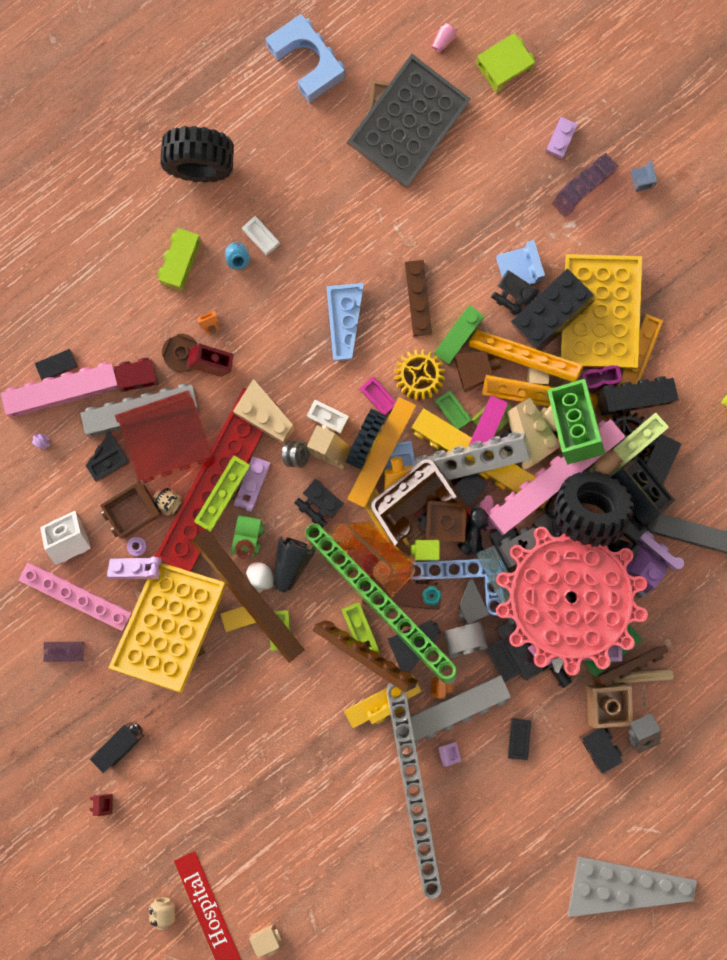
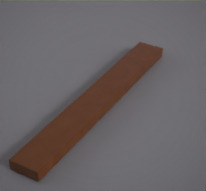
M205 529L191 540L193 545L286 660L290 663L305 649L208 529Z

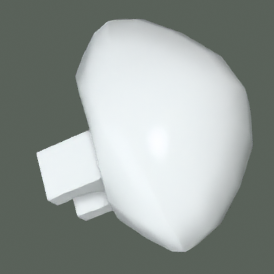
M255 562L249 565L246 574L250 583L259 593L274 586L273 573L266 564Z

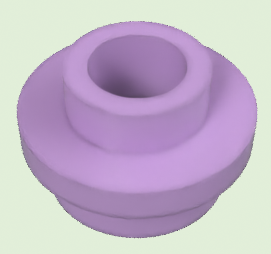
M39 433V435L34 434L32 443L36 447L46 450L51 445L48 436Z
M133 537L127 543V550L133 556H140L146 551V542L140 537ZM135 543H139L140 545L139 549L137 550L133 548V545Z

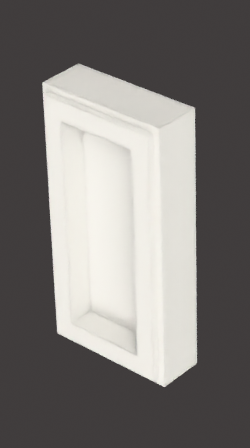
M256 216L242 227L244 233L266 256L280 245V242Z

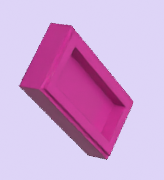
M374 376L359 389L380 413L387 416L392 411L396 400Z

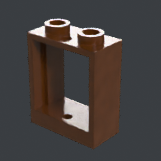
M141 481L100 505L103 509L100 511L106 521L109 520L112 525L110 527L115 537L119 536L121 539H125L162 516L161 512L154 505L153 498ZM138 492L151 515L124 531L110 508Z

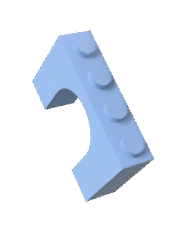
M300 14L265 38L267 48L277 61L294 49L301 47L309 48L318 54L320 58L318 66L297 81L298 89L310 103L345 79V67L341 61L335 59L332 49L329 46H325L320 33H315L312 29L313 25L308 18L305 19Z

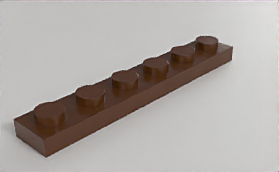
M325 620L315 624L313 628L315 633L403 692L416 687L418 680L413 678L410 673L399 669L395 663L387 661L378 652L372 651L363 642L351 637L348 632L340 630L333 622Z

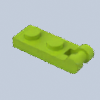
M358 602L341 609L352 637L361 642L369 640L371 646L368 648L380 653L360 603Z

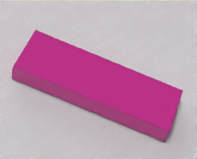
M490 395L469 446L477 441L487 442L494 437L508 402Z

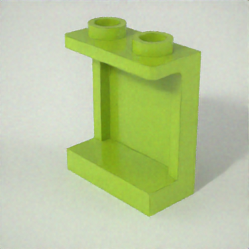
M515 33L479 54L476 65L496 93L503 89L505 83L526 70L532 71L535 64L533 54L531 52L528 53L523 40L520 37L518 38Z

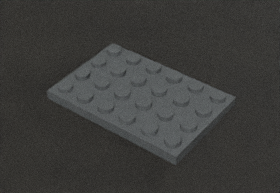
M411 54L349 138L347 144L407 188L471 99L419 58Z

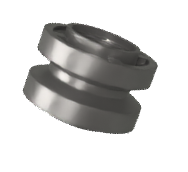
M288 440L284 444L282 460L285 466L297 468L306 466L309 460V451L305 441Z

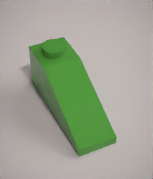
M469 305L436 349L434 355L449 365L454 359L455 354L459 353L481 325L485 316Z

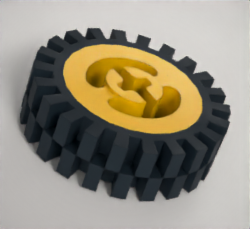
M372 408L370 409L348 454L347 464L362 470L379 437V433L387 418L386 415Z

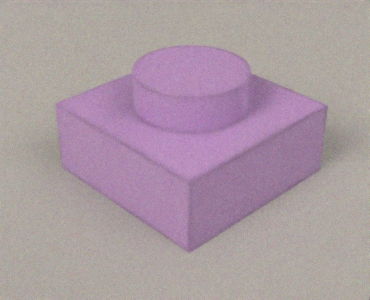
M457 742L438 747L443 767L461 761Z

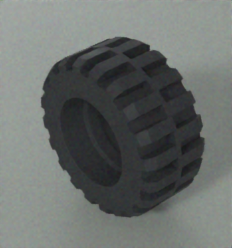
M182 126L181 128L176 127L168 130L162 137L160 164L167 174L173 175L175 178L192 182H217V180L221 181L229 177L233 171L234 144L231 138L223 132H218L215 129L211 130L207 127Z
M583 471L582 474L578 472L565 479L553 506V516L558 527L562 528L561 531L565 535L568 534L573 541H580L582 545L591 544V547L606 546L618 541L625 533L634 510L630 493L627 494V488L624 485H620V481L610 478L611 476L608 474L602 475L597 471L593 473ZM581 503L595 505L603 510L605 514L591 512L583 507Z

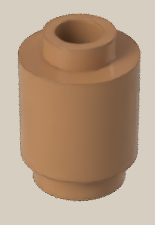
M612 449L594 462L596 466L594 471L600 472L602 475H611L621 466L620 463L623 460Z

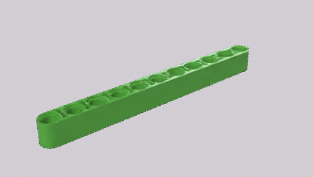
M318 524L309 525L306 528L305 534L309 543L443 683H453L457 678V671L455 665L321 526ZM320 533L318 537L311 538L312 534ZM326 546H332L331 550L324 551ZM339 559H345L344 563L336 564ZM352 572L358 573L355 578L349 577ZM365 585L371 586L369 591H362ZM378 599L384 600V603L381 605L375 604ZM395 612L398 614L395 619L388 618L390 613ZM405 626L411 627V631H410V632H408V633H402V632H401V630H402L403 627H405ZM418 640L425 642L424 646L420 648L416 647L415 643ZM433 654L439 656V659L435 662L428 660ZM445 669H451L453 671V673L450 676L446 677L442 675V672Z

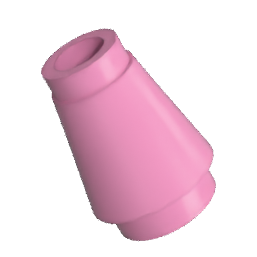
M447 23L441 26L432 48L441 53L456 38V29Z

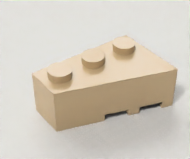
M253 379L233 412L239 418L285 444L294 429L293 424Z
M531 398L526 399L506 412L511 432H525L532 452L530 460L524 461L521 464L523 470L535 465L561 447Z
M317 425L307 445L309 454L345 470L347 466L346 460L351 447L332 432V428L326 425H322V427Z

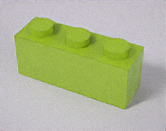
M177 228L176 233H173L171 236L170 250H167L164 255L165 263L163 267H160L157 277L161 285L183 292L200 246L201 238L198 234Z

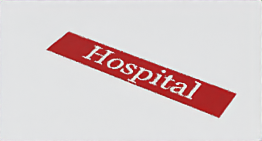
M193 851L174 860L214 959L241 960L196 852Z

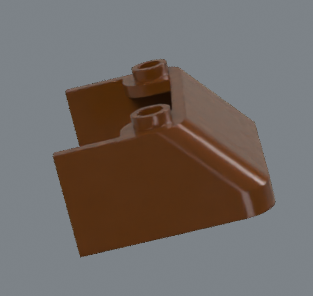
M425 459L418 463L377 496L371 506L394 546L408 556L411 555V552L403 541L412 529L408 518L424 507L428 501L438 496L443 502H450L454 499L466 510L470 508L452 482L430 459Z

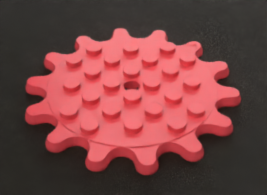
M545 527L536 528L534 531L536 546L531 550L524 549L520 545L511 547L510 556L516 561L517 568L512 573L502 572L496 577L497 584L506 588L510 593L509 600L497 606L496 614L500 618H512L517 624L516 630L510 635V644L514 647H520L524 643L533 644L536 648L534 663L538 667L547 666L554 657L562 659L565 672L568 675H576L580 670L581 661L585 658L592 659L599 669L608 668L610 665L609 648L617 645L624 650H631L635 645V641L627 632L629 623L634 621L644 622L648 617L647 611L637 606L634 602V595L646 589L647 581L642 576H630L626 570L628 563L634 557L633 552L628 548H623L619 552H612L608 549L607 545H599L598 547H591V544L582 545L580 541L570 539L568 534L565 535L563 533L560 537H553ZM568 592H573L576 595L575 603L567 601L566 594Z

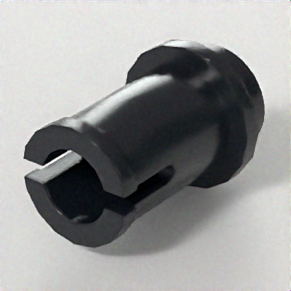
M562 666L559 673L554 671V667L550 668L560 683L558 684L559 686L561 685L562 688H565L572 683V677L567 675Z

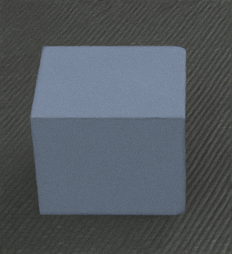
M652 161L648 162L645 167L631 170L635 192L654 188L657 178Z

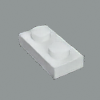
M314 400L306 416L310 420L332 428L333 431L341 434L349 416L317 400Z

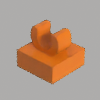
M215 311L197 318L201 329L204 328L207 335L210 334L209 326L213 325L217 331L219 330L217 324L219 321Z
M438 677L431 678V697L445 698L446 692L453 693L454 685L443 683Z

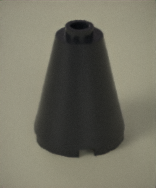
M283 536L279 537L273 584L276 586L275 589L287 592V590L293 588L316 551L314 547H311L310 550L306 548L307 544L289 537L285 541Z

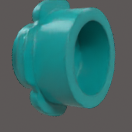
M434 586L424 589L422 592L424 603L427 605L432 604L433 606L437 605L441 598L440 590H437Z

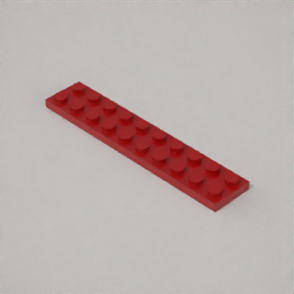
M244 387L155 557L161 558L163 562L173 567L192 572L201 553L191 540L205 530V528L194 522L232 457L236 456L248 463L264 433L236 416L233 412L247 390Z

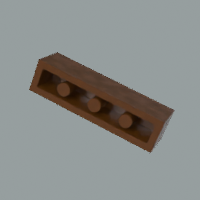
M369 576L397 606L440 609L441 598L439 603L433 606L432 604H425L422 597V592L424 589H428L429 586H434L441 592L442 586L437 585L438 582L426 581V584H418V580L407 579V583L399 582L398 578H387V581H380V577ZM369 585L363 587L365 592L371 589ZM378 599L375 604L381 605L384 603V600Z

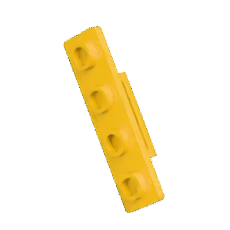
M418 683L415 688L406 692L407 699L421 692ZM397 687L391 690V695L393 696L401 693V690ZM386 688L344 710L352 728L368 720L372 724H379L387 719V716L390 715ZM397 707L394 714L402 712L404 708Z

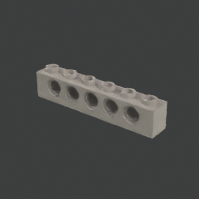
M517 431L508 434L507 437L500 438V436H496L483 443L482 441H477L468 447L457 446L452 451H438L429 457L427 455L419 456L411 467H415L422 460L430 459L451 480L528 461L531 458L532 452L526 433H519ZM509 446L513 451L507 452L503 447ZM485 451H491L494 456H487ZM466 456H473L475 461L468 460ZM453 460L457 465L453 466L448 461Z

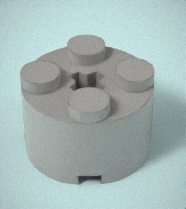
M481 622L444 631L450 659L462 656V651L463 655L475 652L474 648L477 651L488 648Z

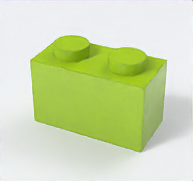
M415 540L414 545H411V558H414V562L439 561V540Z

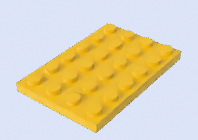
M566 254L565 270L568 268L594 294L595 301L562 331L561 358L581 364L583 367L604 368L610 365H617L620 369H638L642 256Z
M161 563L158 570L160 572L159 579H147L109 665V669L182 694L227 585L222 581Z

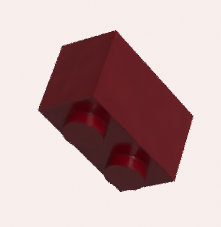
M199 343L190 349L187 367L223 377L232 370L234 354Z
M141 358L135 363L126 361L119 363V366H114L118 389L121 392L159 385L156 366L152 359Z

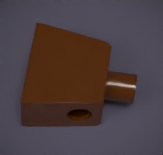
M486 351L455 354L454 357L464 392L484 384L486 375L493 376L492 370L501 368L499 357L488 360Z

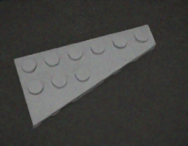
M578 856L567 916L573 917L694 901L697 881L691 878Z

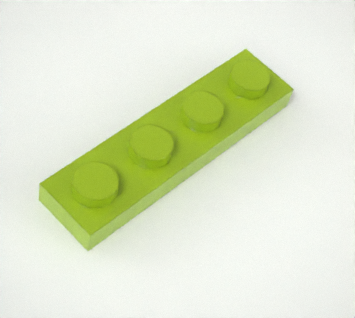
M236 456L232 457L194 521L196 524L212 532L251 465Z

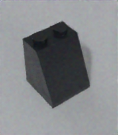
M430 620L417 626L434 644L439 640L438 634H441L437 622L433 623ZM411 629L406 630L402 633H408L411 631ZM398 635L388 638L399 668L409 672L418 663L420 658ZM418 640L415 646L420 648L424 646L425 642Z

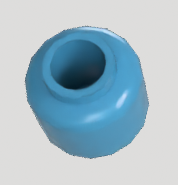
M234 242L228 245L225 250L228 266L234 270L246 268L250 262L247 246L241 242Z

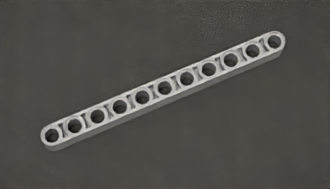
M389 683L386 693L421 886L427 898L435 899L441 893V885L406 692L402 690L397 696L391 695V690L396 686ZM397 707L405 709L402 715L394 714ZM400 727H407L408 732L406 734H398ZM405 746L412 748L409 754L401 753ZM408 766L415 767V771L411 774H407L405 769ZM411 786L419 787L416 793H410L409 788ZM416 805L422 806L421 811L418 813L412 811ZM419 825L426 826L422 832H417L416 828ZM422 845H429L427 851L419 850ZM426 864L433 865L429 871L423 870ZM429 884L436 885L433 890L426 889Z

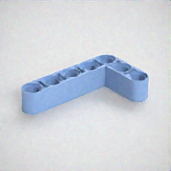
M491 559L414 562L407 567V576L412 580L484 578L485 606L489 614L497 615L496 612L490 610V603L492 601H496L498 604L504 603L501 599L502 595L504 597V593L499 585L498 593H492L489 590V584L491 582L496 583L495 579L497 577L495 573L491 574L486 569L488 563H492ZM495 559V560L497 561V569H498V572H499V573H502V571H501V569H500V567H499L498 560ZM473 563L478 566L476 574H471L468 571L469 564ZM433 565L438 566L440 569V573L437 576H433L429 572V568ZM450 565L458 566L459 573L457 575L450 574L448 570ZM413 566L420 568L421 573L417 577H413L410 574V568Z

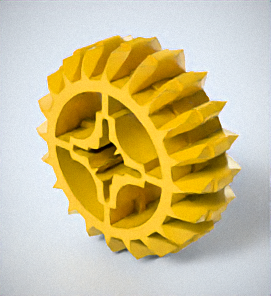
M417 349L414 350L413 356L410 352H407L408 359L402 356L401 361L403 363H396V366L400 368L394 370V373L398 374V376L394 377V380L400 381L396 384V387H403L401 390L402 394L408 391L407 398H410L412 394L415 395L414 400L418 399V395H421V399L425 400V394L432 398L431 391L437 394L439 391L436 387H443V384L439 381H445V377L441 375L445 373V369H439L443 366V363H436L438 356L432 359V352H429L428 356H426L424 349H422L421 354H418ZM423 361L418 367L408 366L413 362ZM428 364L435 372V379L431 378V375L426 371ZM423 369V375L416 382L417 374ZM404 371L408 372V375L413 378L411 386L404 378ZM420 383L431 384L427 388L416 389Z

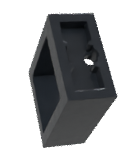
M132 722L124 724L90 760L102 773L111 770L145 736L142 733L144 730L136 722L134 724Z

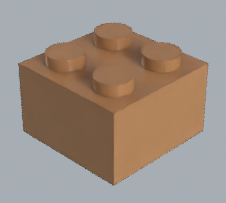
M612 683L606 687H603L602 684L597 686L586 685L588 725L595 729L630 726V723L633 722L632 687L626 683Z

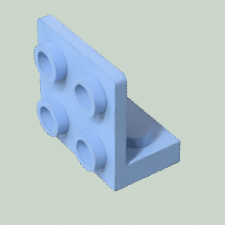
M534 240L528 241L525 248L496 256L501 277L509 270L531 285L543 281L545 274Z

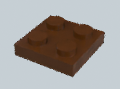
M428 501L425 540L465 543L466 509L455 502Z

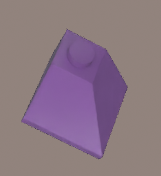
M637 541L636 544L640 547V550L637 552L636 558L628 563L626 570L630 576H642L646 579L647 587L643 591L647 594L655 589L663 579L668 566L640 541Z

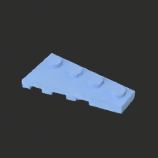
M364 283L326 286L333 362L352 360Z

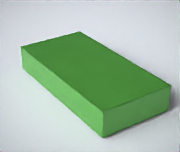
M450 390L435 400V404L450 424L458 430L472 422L471 417Z

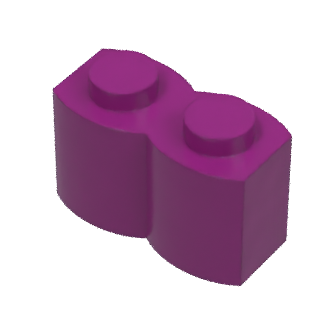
M610 365L601 370H587L578 380L585 379L589 392H594L607 385L616 386L622 380L619 366Z

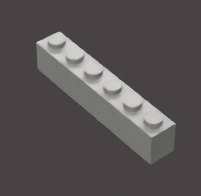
M185 383L178 385L176 389L165 388L159 390V393L156 394L145 393L140 398L134 399L129 397L123 399L120 403L109 402L105 403L104 407H89L84 412H80L85 435L90 438L106 434L108 431L114 432L200 409L195 388L193 385Z
M497 675L411 715L415 746L419 744L418 740L424 737L428 740L437 736L436 732L441 729L445 732L454 728V723L461 721L465 723L473 719L472 715L478 712L480 715L489 712V707L495 704L499 707L508 703L507 699L511 696L502 676ZM405 726L400 727L398 730L400 735L408 732V728Z

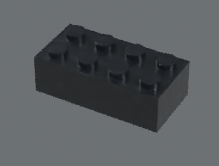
M567 268L523 309L511 323L536 350L542 351L595 301V297Z

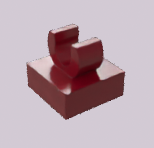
M99 794L90 797V800H93V808H90L93 816L112 814L113 794Z

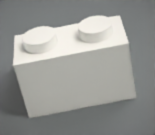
M76 511L40 527L44 549L55 565L66 562L68 559L91 549L88 536Z

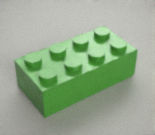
M582 379L547 390L561 450L567 465L606 454L586 380Z

